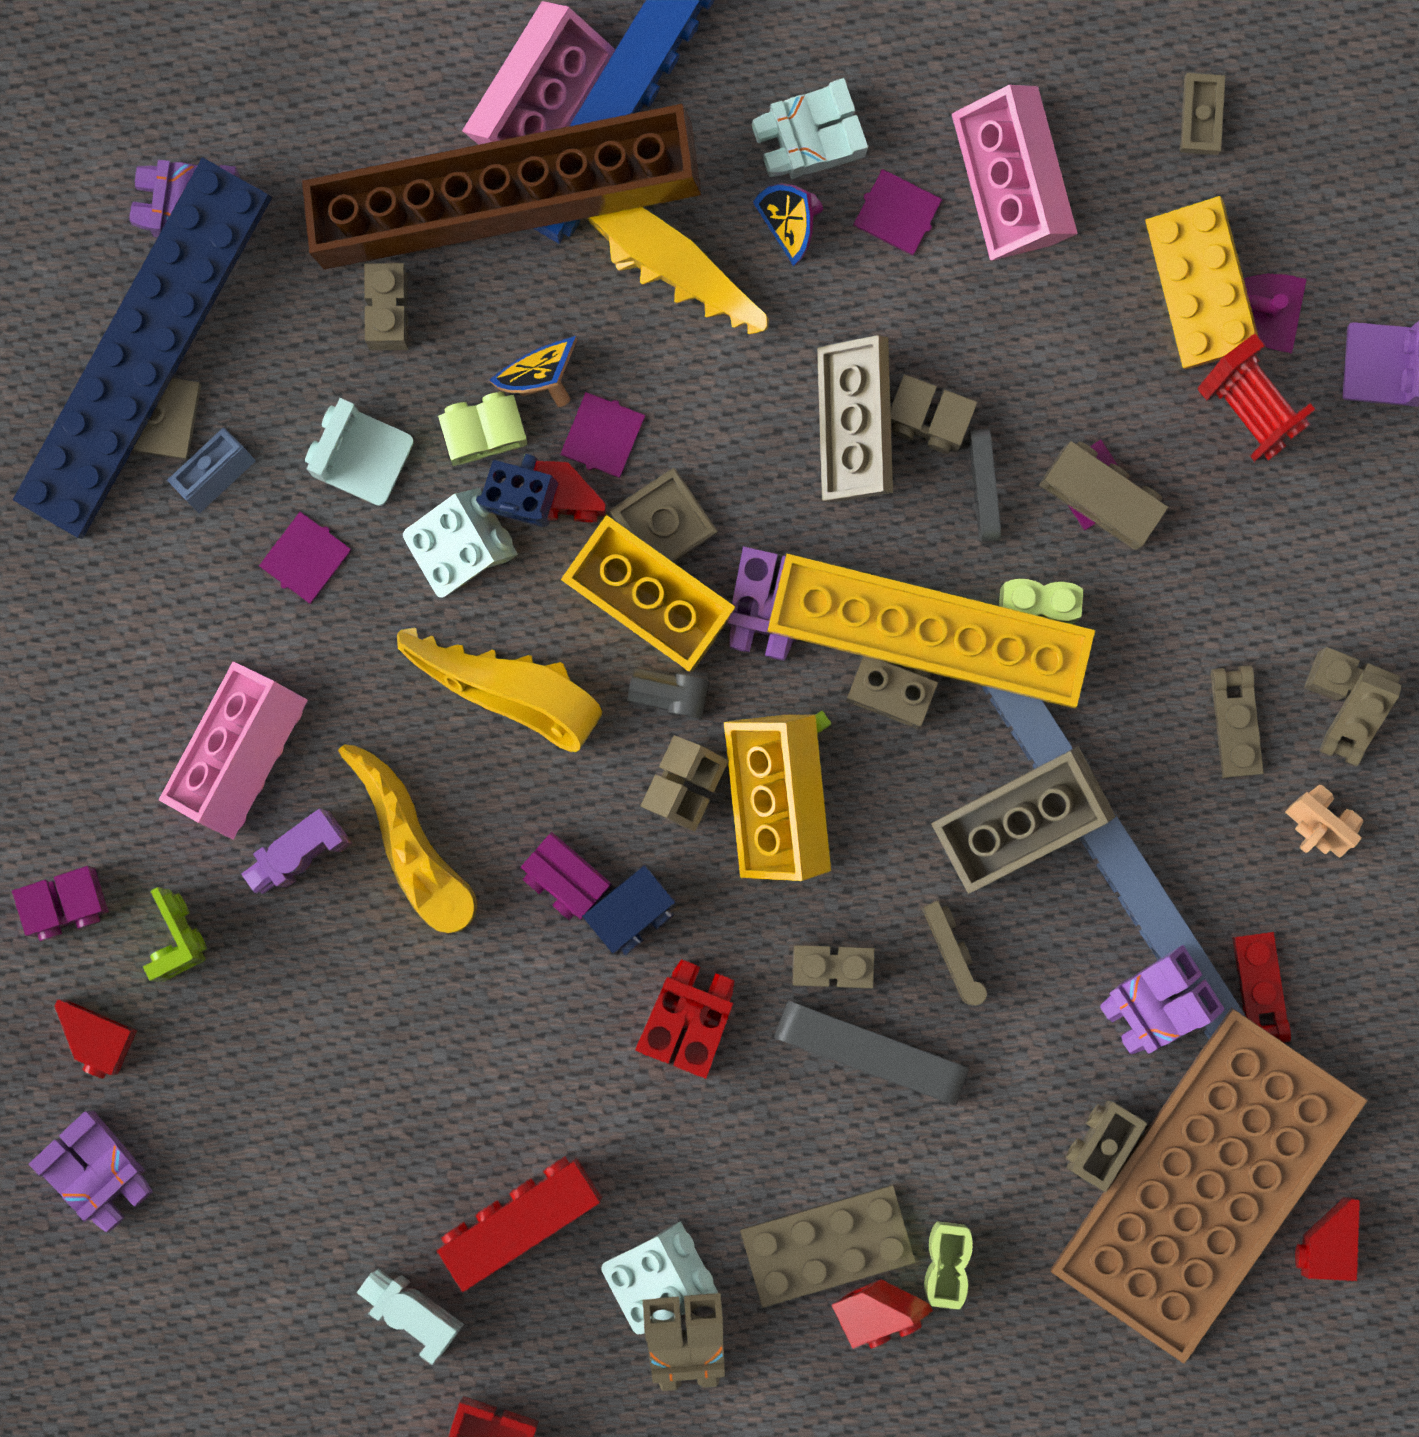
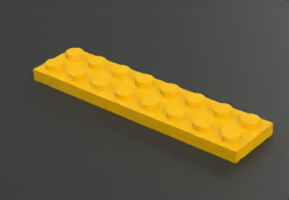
M786 554L767 632L1076 708L1095 630Z

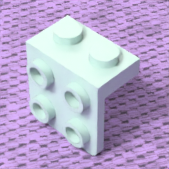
M340 398L336 407L331 405L323 418L322 427L325 428V431L320 441H313L305 458V462L309 463L307 470L316 479L374 505L383 506L391 494L412 449L414 440L410 434L359 412L353 403Z
M480 488L453 494L408 527L403 533L405 542L435 594L439 597L450 595L486 568L506 563L518 555L512 545L510 534L501 526L496 515L486 512L477 503L476 498L482 495Z
M681 1221L668 1227L652 1239L609 1259L601 1267L602 1273L632 1330L636 1334L645 1333L643 1299L679 1296L681 1315L685 1314L684 1296L718 1293L711 1273L702 1263L695 1249L694 1241L686 1232ZM658 1310L653 1313L652 1317L658 1320H667L674 1313L669 1310Z

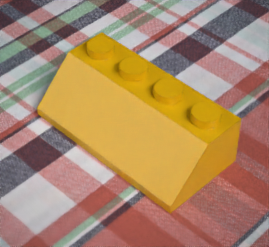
M608 515L604 517L561 578L567 585L689 672H693L736 608Z
M776 715L724 722L740 878L803 881L830 872L831 863L816 716Z

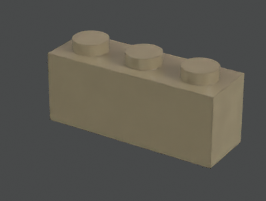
M1070 441L1064 446L1039 483V486L1134 550L1142 547L1168 509V506L1161 502L1162 496L1147 486L1140 488L1129 481L1130 475L1121 467L1115 464L1107 466L1096 458L1097 452L1087 444L1082 442L1075 444Z

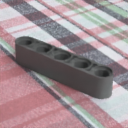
M788 1000L774 1035L775 1039L955 1106L958 1103L970 1069Z

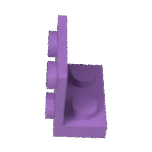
M1419 321L1412 327L1355 322L1348 325L1342 395L1344 400L1419 407Z

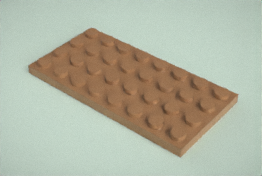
M1231 1007L1125 1160L1107 1192H1103L1050 1269L1051 1273L1185 1364L1368 1100Z

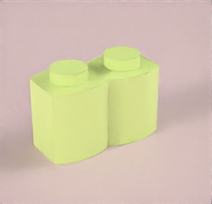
M505 392L492 393L483 397V403L468 407L466 402L456 403L446 407L445 413L438 416L452 466L469 463L490 455L500 454L528 445L514 395L505 396Z
M1014 579L1005 582L1000 588V607L1068 624H1073L1082 617L1083 588L1076 584L1053 582L1043 586L1029 579Z
M937 1221L931 1230L929 1253L932 1262L927 1269L924 1280L925 1295L931 1306L960 1310L966 1300L968 1279L965 1267L971 1258L973 1242L971 1232L964 1224Z

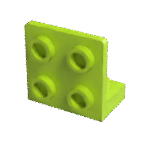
M157 887L151 890V894L177 946L173 948L172 945H169L151 954L152 962L143 966V969L149 981L165 982L205 961L206 959L202 951L206 950L207 946L197 928L192 930L184 917L189 914V910L180 893L174 895L169 889Z

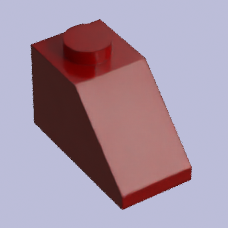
M57 999L54 1006L74 1059L84 1063L82 1070L102 1079L105 1078L106 1074L117 1075L137 1030L67 999Z
M1343 1197L1303 1234L1302 1244H1297L1295 1250L1296 1268H1301L1302 1276L1308 1279L1357 1281L1360 1200L1352 1197Z

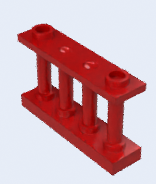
M1256 333L1223 356L1197 388L1206 401L1215 394L1219 399L1224 397L1257 439L1260 446L1250 455L1254 462L1263 455L1269 461L1287 446L1283 440L1287 436L1292 439L1307 428L1310 423L1306 418L1315 411V408L1310 403L1296 413L1257 364L1260 360L1256 355L1265 345Z

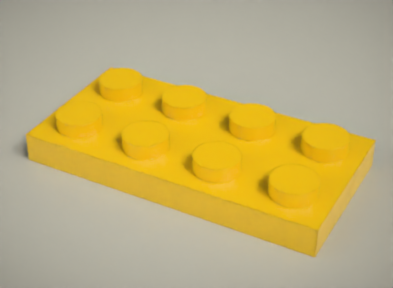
M1218 196L1146 219L1183 368L1190 369L1221 360L1223 356L1254 333L1258 336L1223 198Z

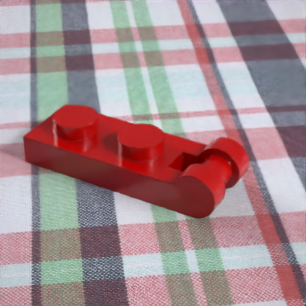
M1274 932L1232 937L1245 1016L1283 1043L1291 1042V1030L1286 1014ZM1272 1012L1273 1024L1261 1026L1259 1014Z

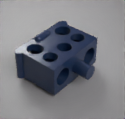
M524 454L520 467L493 460L482 495L478 496L476 501L486 512L546 527L549 525L547 517L559 483L552 475L534 471L537 458L532 455Z

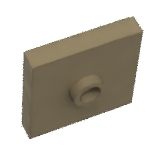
M172 378L132 452L188 460L201 390L200 382Z
M675 467L609 510L617 523L673 563L718 534L717 529Z

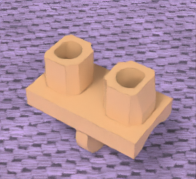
M1318 785L1309 793H1304L1289 806L1285 813L1298 823L1295 830L1305 837L1300 845L1301 850L1307 853L1316 846L1325 855L1332 851L1340 858L1350 848H1354L1362 839L1358 832L1362 826L1363 819L1353 810L1349 809L1344 810L1338 817L1327 808L1334 800V797L1323 785Z

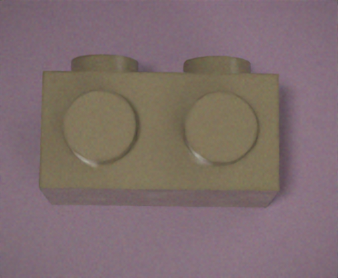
M863 656L846 702L919 730L938 682L930 679L932 676L930 672L910 667L907 671L894 666V663Z
M1106 1100L1103 1106L1097 1104L1086 1121L1090 1129L1083 1140L1076 1138L1065 1156L1070 1161L1066 1169L1104 1192H1107L1147 1125L1145 1121Z

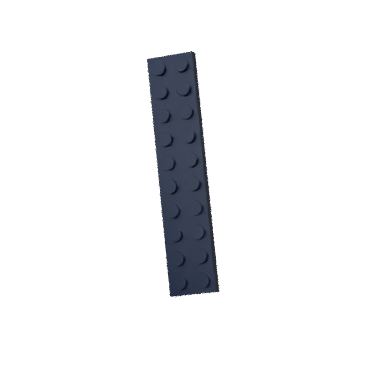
M201 158L16 492L13 501L79 539L84 538L273 197L207 159Z

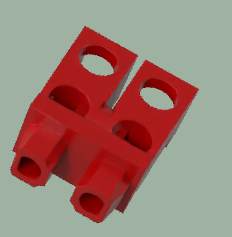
M681 959L674 969L671 978L666 977L635 1051L668 1064L682 1028L686 1029V1034L673 1066L706 1079L733 1006L730 1000L733 995L735 980L715 973L708 993L693 987L701 967Z

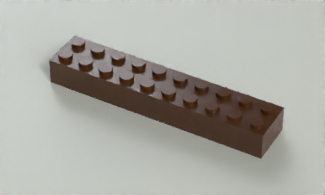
M683 103L302 180L309 253L324 270L702 195L692 122Z

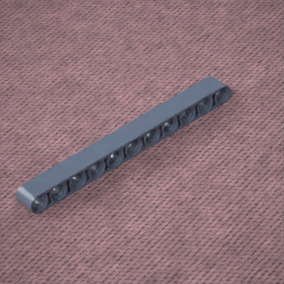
M981 685L986 695L988 693L991 694L992 698L989 700L1007 728L1010 726L1013 728L1011 734L1027 759H1033L1035 762L1032 765L1034 769L1073 749L1042 700ZM1116 816L1109 823L1079 837L1093 860L1097 858L1099 861L1096 866L1113 892L1118 891L1121 895L1118 897V900L1135 926H1141L1142 929L1139 932L1156 959L1158 960L1179 946L1184 945L1202 973V976L1185 990L1206 979L1225 1010L1215 1020L1205 1025L1207 1030L1204 1033L1208 1039L1211 1038L1231 1007L1245 1016L1118 817ZM1176 960V962L1186 975V969L1184 965ZM1198 994V996L1200 997V999L1202 1000V1002L1208 1010V1004L1206 999Z

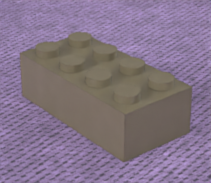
M1079 746L950 812L932 822L931 825L967 893L970 894L1109 823L1116 815Z

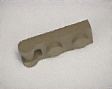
M1251 665L1239 666L1238 670L1225 671L1224 668L1211 669L1222 778L1262 775L1264 771L1254 693L1253 668ZM1239 686L1241 697L1227 698V687Z
M1364 670L1326 732L1320 752L1329 756L1335 753L1345 757V762L1358 766L1365 750L1397 701L1402 685ZM1344 736L1349 739H1352L1353 742L1349 743L1347 741H1344L1341 739V737Z
M935 901L921 907L961 999L967 1005H980L985 1001L987 991L983 984L974 982L967 966L972 964L973 961L965 943L957 944L951 929L957 927L948 905L941 907L939 901Z

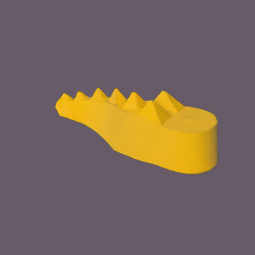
M639 207L586 218L609 241L611 261L616 264V269L619 271L639 268L641 269L640 283L647 284L662 280L675 287V303L695 298L705 304V317L708 318L722 314L728 315L731 318L733 328L747 324L749 335L768 329L769 319L767 315L693 241L645 208Z
M416 628L403 629L397 634L398 649L413 664L445 687L487 710L527 726L569 752L579 751L602 716L600 705L586 691L570 681L565 666L561 662L543 666L533 663L531 655L515 660L496 658L495 650H490L478 656L464 653L462 645L457 644L447 648L437 646L434 636H429L423 640L419 639Z
M344 744L341 746L338 752L364 783L374 804L385 853L398 884L412 907L436 931L447 934L455 933L469 926L477 910L476 895L470 885L445 863L430 845L419 824L414 804L405 785L387 764L371 752L355 745Z

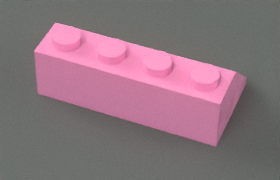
M542 1L462 131L480 145L569 127L616 49L570 7Z
M1008 85L952 113L990 260H997L1049 247L1078 234L1038 86Z
M232 662L163 790L159 801L196 822L234 840L238 830L245 823L247 813L255 798L262 791L265 780L276 759L282 754L284 744L292 729L300 720L308 700L275 681L238 663Z

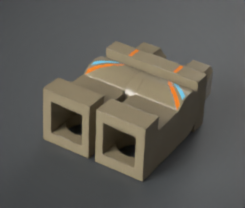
M721 1293L684 1296L686 1330L682 1331L679 1296L643 1299L644 1332L649 1351L652 1382L659 1383L662 1391L677 1390L682 1386L681 1381L696 1379L698 1385H701L703 1388L717 1387L720 1377H725ZM701 1306H708L715 1310L711 1315L699 1317L692 1313L694 1309ZM658 1310H669L674 1313L667 1320H658L652 1317L653 1313Z

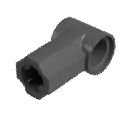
M634 668L627 702L667 710L668 714L681 717V715H686L688 719L701 721L710 682L688 675L675 674L674 677Z

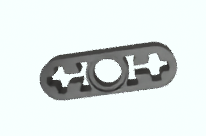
M989 428L969 430L968 442L973 484H976L977 493H974L979 540L980 542L999 541L1001 539V525Z

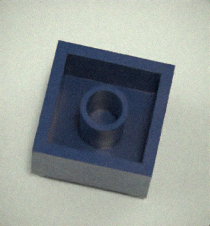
M644 865L582 917L614 955L620 950L624 955H627L644 941L640 934L652 925L658 930L675 916L670 909L676 903Z

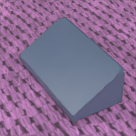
M223 427L167 481L198 513H201L255 462V459Z

